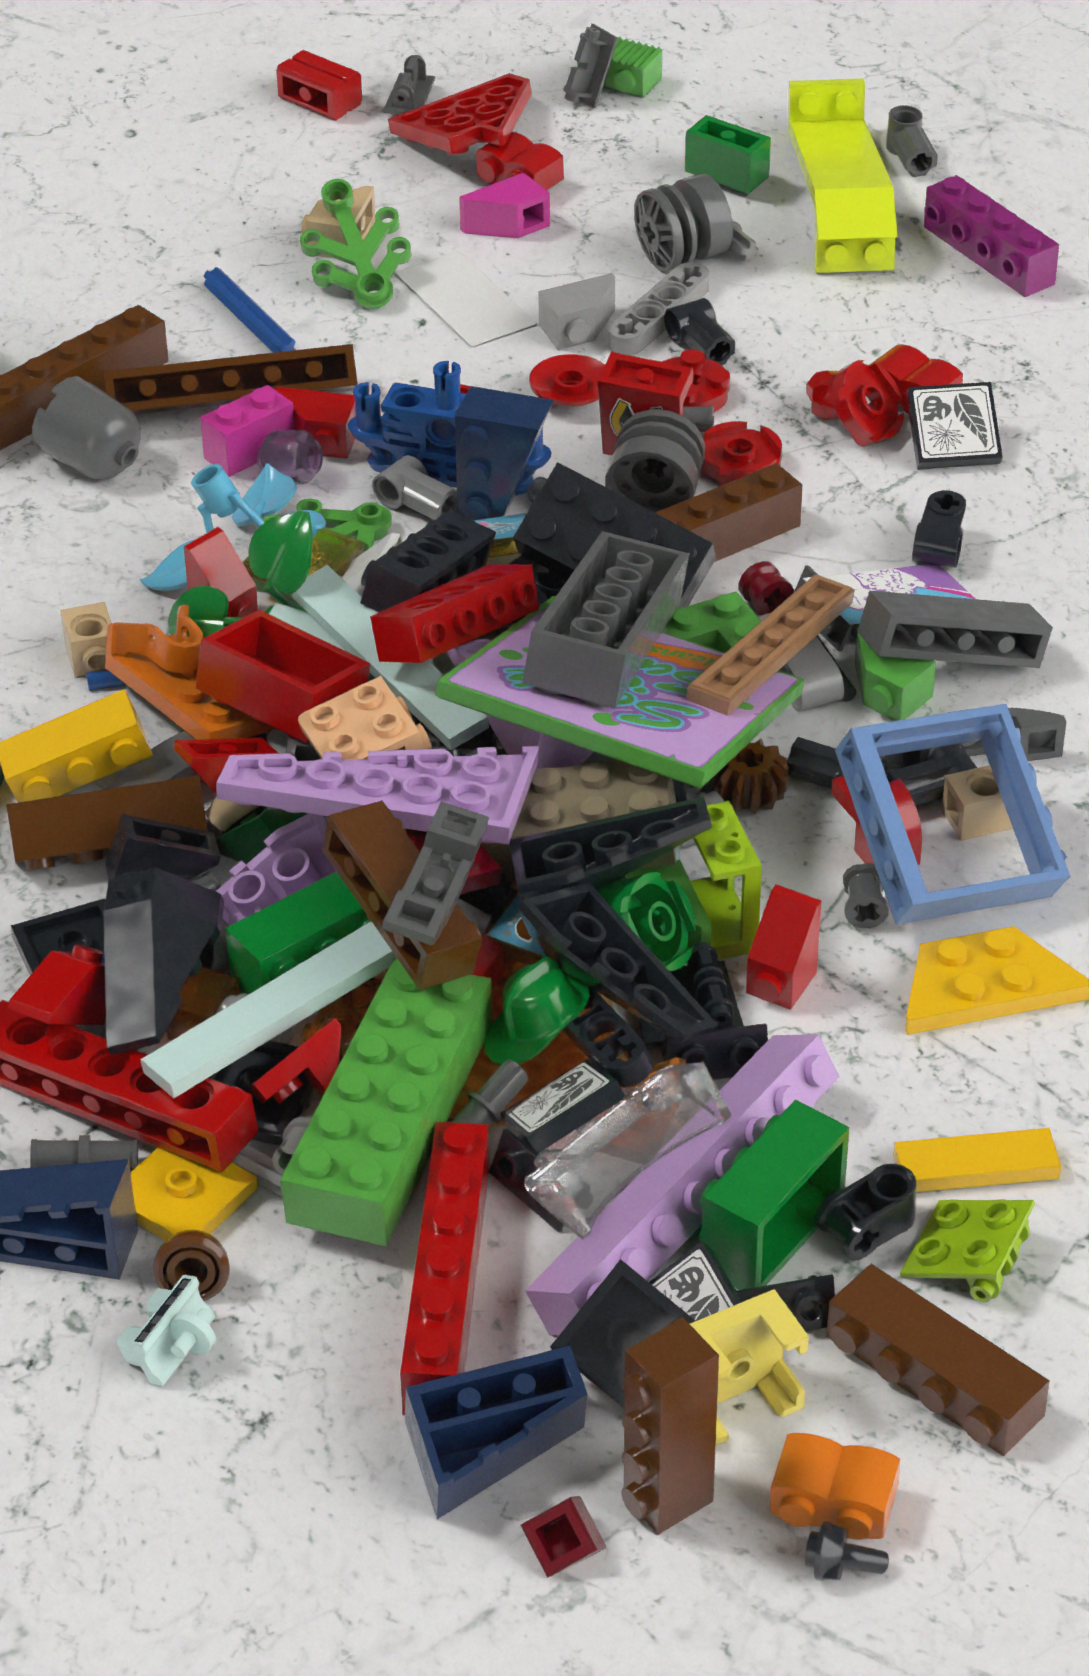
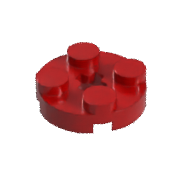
M695 349L685 350L681 353L680 357L662 361L693 368V382L684 399L683 407L714 406V412L725 406L730 390V372L722 365L713 360L706 359L702 351Z
M857 360L838 371L833 381V390L827 394V403L830 410L838 415L844 427L852 435L855 443L861 447H866L870 444L881 443L895 436L903 425L904 413L898 415L897 402L901 401L902 397L892 376L876 363L868 366L863 363L864 360ZM865 396L869 399V404L867 403Z
M730 421L717 424L704 433L705 459L701 470L709 477L716 479L718 487L775 463L781 465L782 441L768 427L760 425L759 432L754 429H747V422Z

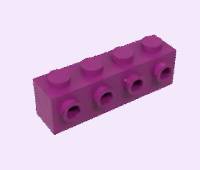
M957 175L948 177L926 188L924 228L1024 297L1055 285L1059 244Z

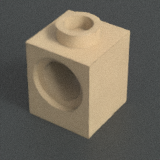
M105 602L60 610L65 647L75 678L87 676L86 673L107 670L105 668L107 627L112 622Z
M990 765L945 775L942 812L960 841L1013 829Z

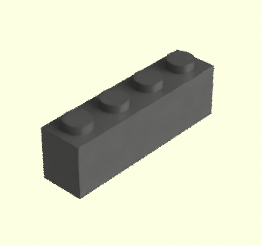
M869 590L857 632L878 656L1040 668L1053 627L1028 603Z

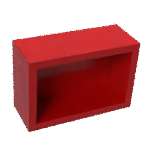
M258 610L201 639L196 689L214 697L219 703L230 705L250 715L255 721L266 723L288 734L292 739H299L309 743L310 741L300 728L298 717L317 705L368 682L371 663L264 611Z

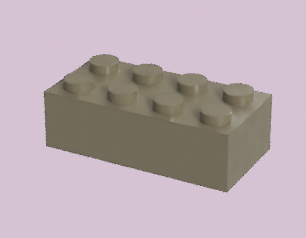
M622 761L595 762L585 765L536 769L511 839L676 803L672 778ZM481 842V845L501 866V873L506 876V880L516 881L510 844ZM676 848L640 868L676 865Z

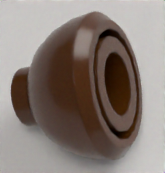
M183 1230L170 1236L160 1246L154 1259L153 1274L160 1289L172 1290L183 1275L195 1276L199 1282V1294L203 1301H206L216 1296L225 1287L230 1274V1265L224 1247L214 1236L200 1230Z

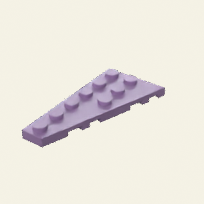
M522 746V754L496 755V747L477 748L476 755L454 757L445 749L368 751V759L342 760L341 752H323V759L315 761H297L290 753L230 755L216 782L217 799L234 801L241 805H260L283 809L291 813L304 812L324 816L383 800L393 816L400 819L405 828L426 832L442 801L489 817L481 842L509 844L539 762V746Z

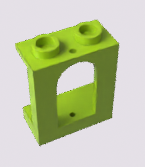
M729 801L707 805L712 828L693 838L710 872V877L692 880L691 883L711 923V946L717 951L718 961L749 954L760 919L762 864ZM742 875L741 902L734 889L735 876Z

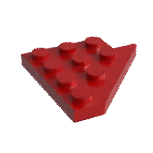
M508 73L389 118L390 133L406 138L409 142L425 144L427 148L444 150L449 155L465 153L469 150V146L478 142L491 143L501 147L506 144L532 94L530 79Z

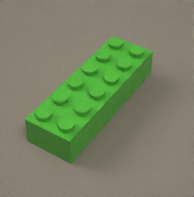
M393 959L280 1179L286 1223L387 1247L431 1155L435 1123L447 1122L484 1044L488 1030L494 1022L490 978L466 975L419 990L399 960Z

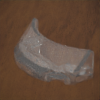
M703 1063L670 1065L655 1072L650 1079L639 1086L630 1089L625 1087L622 1089L625 1094L624 1099L541 1151L533 1161L537 1170L525 1177L524 1185L530 1196L580 1239L586 1238L591 1233L595 1221L605 1206L631 1180L675 1148L724 1123L732 1116Z

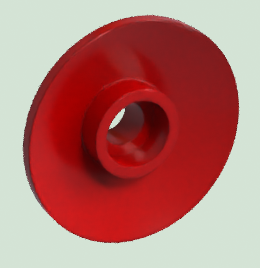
M564 354L553 356L539 362L532 369L529 376L530 388L539 398L554 400L553 404L578 406L599 400L597 381L605 364L585 355Z

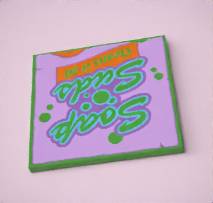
M552 596L541 604L538 610L526 615L441 677L437 682L435 696L674 780L702 788L802 694L805 679L777 671L727 716L686 700L688 685L725 653L662 632L615 708L610 706L593 707L584 703L580 698L565 694H545L537 690L536 687L523 684L522 682L531 631L556 597Z

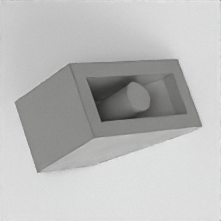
M612 273L538 291L539 326L557 350L596 340L615 312V276Z

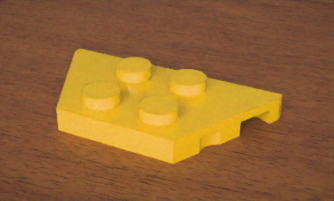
M1015 926L921 943L906 1014L905 1031L907 1035L1086 1001L1089 1000V979Z

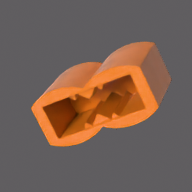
M808 1433L787 1434L770 1487V1513L796 1527L822 1526L823 1522L829 1521L833 1525L847 1529L848 1538L854 1540L884 1538L899 1485L900 1458L874 1447L862 1445L843 1446L819 1435Z

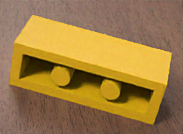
M125 689L0 742V764L5 780L17 802L58 797L153 756L141 720Z

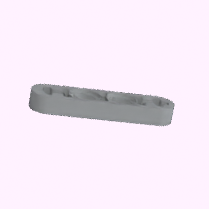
M695 262L683 263L674 268L610 324L609 349L612 352L630 356L644 350L666 330L664 323L666 309L701 299L709 291L708 268Z

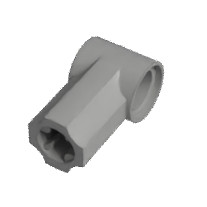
M403 456L378 474L372 481V488L376 498L389 509H397L404 504L434 520L449 510L453 512L458 510L457 490L429 477L424 465L413 456Z

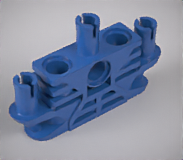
M441 361L433 366L435 389L404 383H393L381 403V408V389L377 384H372L371 395H369V382L360 383L354 387L355 417L348 422V428L355 439L364 443L371 450L367 461L374 471L381 473L403 456L409 455L415 457L424 465L429 477L450 487L457 488L455 414L466 395L460 392L461 367L458 363L453 362L451 364L452 373H449V361ZM543 427L515 496L528 492L529 486L534 480L532 475L551 458L552 452L550 448L543 444Z

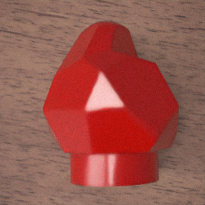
M825 370L816 372L806 383V393L811 401V413L823 420L839 419L838 415L830 410L827 403V394L833 390V381L838 371Z

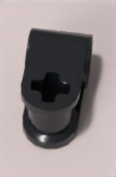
M941 490L932 493L928 497L921 523L919 522L917 525L912 561L957 567L963 540L961 525L966 511V499L961 494L950 490Z
M899 1164L881 1165L846 1188L837 1190L826 1197L815 1212V1225L823 1232H831L843 1244V1252L851 1260L863 1259L877 1247L895 1236L908 1231L913 1226L916 1213V1177L905 1166Z

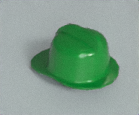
M544 957L537 963L525 966L514 972L507 979L503 987V1011L492 1023L484 1041L486 1055L493 1063L502 1065L506 1060H512L519 1065L534 1058L586 1008L590 999L589 986L570 975H565L556 961L550 957Z

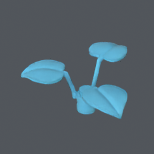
M267 463L243 498L220 464H212L203 468L191 481V485L203 501L197 509L203 516L206 533L214 529L211 514H217L218 517L223 518L233 513L232 520L237 526H244L253 522L259 528L260 525L265 523L261 516L273 515L281 510L297 491L296 483L291 477L280 473ZM302 510L310 514L314 537L326 525V521L316 511ZM194 540L187 541L170 553L153 573L140 579L142 584L148 588L160 591H170L186 587L184 546Z

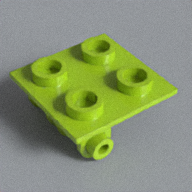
M939 1200L900 1272L901 1278H966L971 1288L970 1294L975 1300L986 1303L990 1299L997 1298L1002 1290L1003 1276L1010 1274L1013 1264L1018 1259L1022 1243L1030 1235L1028 1217L1035 1206L1034 1200Z

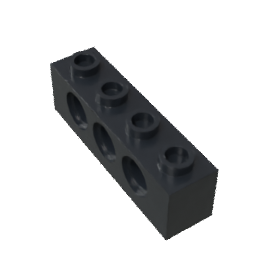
M451 510L436 520H430L423 529L417 533H411L401 544L396 547L392 546L386 554L376 561L371 560L368 563L361 578V584L365 587L360 603L377 612H381L485 567L496 531Z

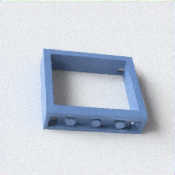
M1007 704L851 728L835 749L896 925L1052 897L1071 877L1065 863L1067 856L1060 849L1052 828V815L1043 804L1036 785V772L1034 767L1027 761L1020 742V730L1015 728ZM981 740L1030 875L928 893L879 756Z

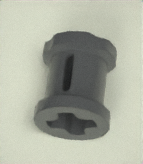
M865 863L856 864L848 868L843 874L844 891L848 894V900L844 908L847 921L859 928H872L880 925L888 917L889 906L883 897V887L875 865Z

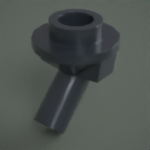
M825 1521L820 1528V1532L811 1531L809 1534L805 1552V1565L814 1568V1577L818 1581H823L824 1579L840 1580L843 1567L883 1574L888 1568L889 1556L883 1550L847 1543L848 1530L833 1525L832 1522Z

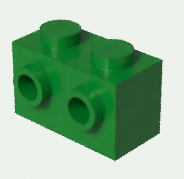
M705 115L686 131L685 172L694 175L700 173L708 174L719 184L731 187L737 192L750 194L769 178L771 137Z

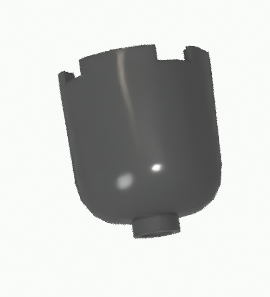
M79 376L66 378L54 386L51 392L56 396L50 402L48 408L44 410L40 407L36 412L32 426L33 442L39 445L44 453L77 472L96 480L113 478L131 466L138 456V447L141 440V427L135 414L113 397Z

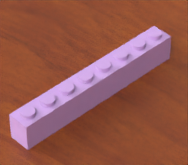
M819 1034L773 1035L525 1290L549 1335H560L620 1259L648 1281L702 1224L703 1209L700 1207V1199L706 1186L713 1179L719 1180L731 1168L736 1155L743 1147H751L762 1135L769 1119L775 1114L781 1115L795 1099L812 1107L840 1076Z

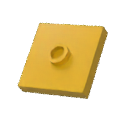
M159 1147L130 1172L137 1224L165 1241L173 1234L183 1230H200L211 1234L258 1189L257 1176L232 1162L223 1172H220Z

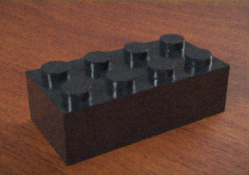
M559 462L556 463L513 536L519 554L566 579H569L602 531L690 553L681 600L677 609L690 605L716 560L712 542Z

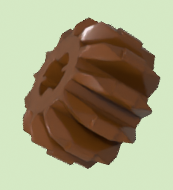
M762 738L755 743L750 742L709 780L711 792L716 791L724 802L729 801L733 805L735 813L742 809H750L753 814H756L759 807L773 810L775 802L784 799V794L787 791L789 773L787 758L780 755L778 746L765 747Z

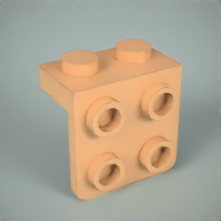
M381 676L317 705L298 717L301 730L321 759H323V752H341L342 760L368 759V751L432 749L430 739L420 723L415 725L401 696L395 697Z

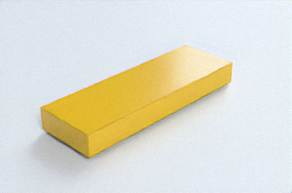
M1050 1128L894 1142L893 1156L895 1163L905 1166L915 1175L916 1192L1060 1179L1061 1164Z

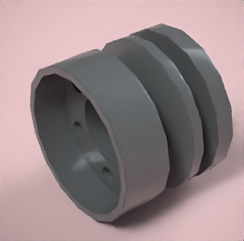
M696 174L680 179L673 185L664 184L656 189L644 190L637 195L634 204V222L637 236L648 260L658 270L666 272L680 264L692 262L694 259L704 260L729 250L733 240V222L730 207L719 184L710 175Z
M650 409L636 413L624 422L618 434L613 456L605 476V487L654 513L694 497L698 477L701 474V467L705 459V442L699 429L688 418L670 410Z

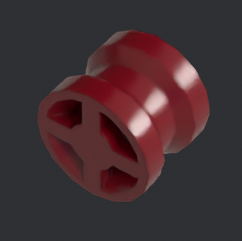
M767 561L755 563L747 568L738 583L740 594L751 603L753 609L759 615L771 613L794 593L792 584L781 576L774 564Z

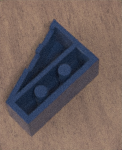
M470 386L455 414L458 514L473 521L506 515L517 493L554 400Z
M129 1159L0 1170V1261L120 1280L138 1233Z
M570 1346L406 1387L405 1423L437 1519L584 1428L588 1393Z

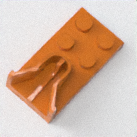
M189 605L179 606L176 634L168 636L157 626L149 623L115 622L108 625L105 668L195 739L248 738L275 729L266 723L255 721L250 715L230 705L217 702L214 697L196 689L203 633L196 623L188 617Z

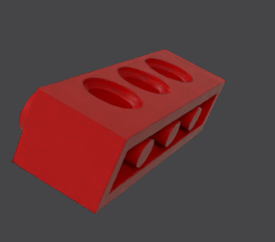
M489 564L370 616L379 662L422 663L538 610L539 603L532 565Z

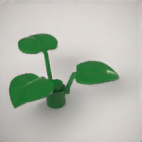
M298 511L277 517L260 525L251 538L248 551L249 564L254 575L261 579H267L266 590L282 605L303 611L306 610L296 606V601L288 599L284 594L296 592L303 585L309 573L313 534L310 514L307 511ZM197 586L184 592L173 604L168 618L170 635L176 634L177 611L179 606L189 605L188 617L201 629L203 638L242 618L227 617L229 602L228 597L223 591L212 586ZM274 605L270 606L265 612L269 614Z

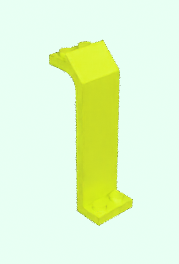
M863 78L789 81L788 134L814 204V269L816 273L894 270L895 238H898L894 188L864 120L865 81Z

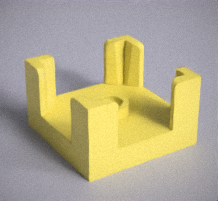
M775 1289L690 1323L719 1354L717 1404L758 1387L775 1413L780 1417L787 1416L804 1408V1388L784 1362L783 1348L788 1351L795 1348L800 1355L808 1352L809 1336ZM717 1417L716 1445H719L728 1440V1432Z

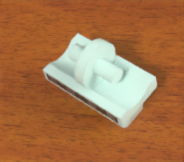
M183 1275L172 1290L157 1288L147 1301L146 1312L149 1316L148 1321L142 1328L127 1326L117 1339V1345L126 1363L141 1366L149 1383L152 1385L164 1386L189 1352L204 1355L215 1345L216 1336L210 1324L216 1316L213 1310L201 1298L198 1290L199 1282L195 1276Z

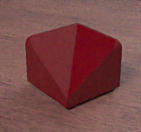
M581 1496L569 1497L520 1525L547 1578L606 1549L605 1542Z

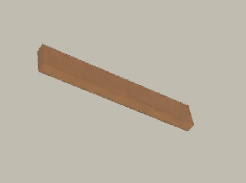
M813 575L687 687L686 700L724 715H730L853 603L855 589L820 575Z

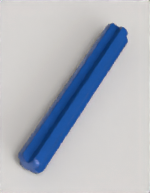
M215 267L212 271L207 270L204 273L203 277L206 279L204 286L273 353L296 350L294 348L295 340L220 268Z

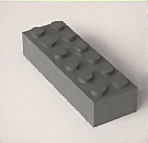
M602 531L531 631L522 683L534 686L545 694H565L580 698L584 703L593 707L610 706L615 708L680 604L690 553Z

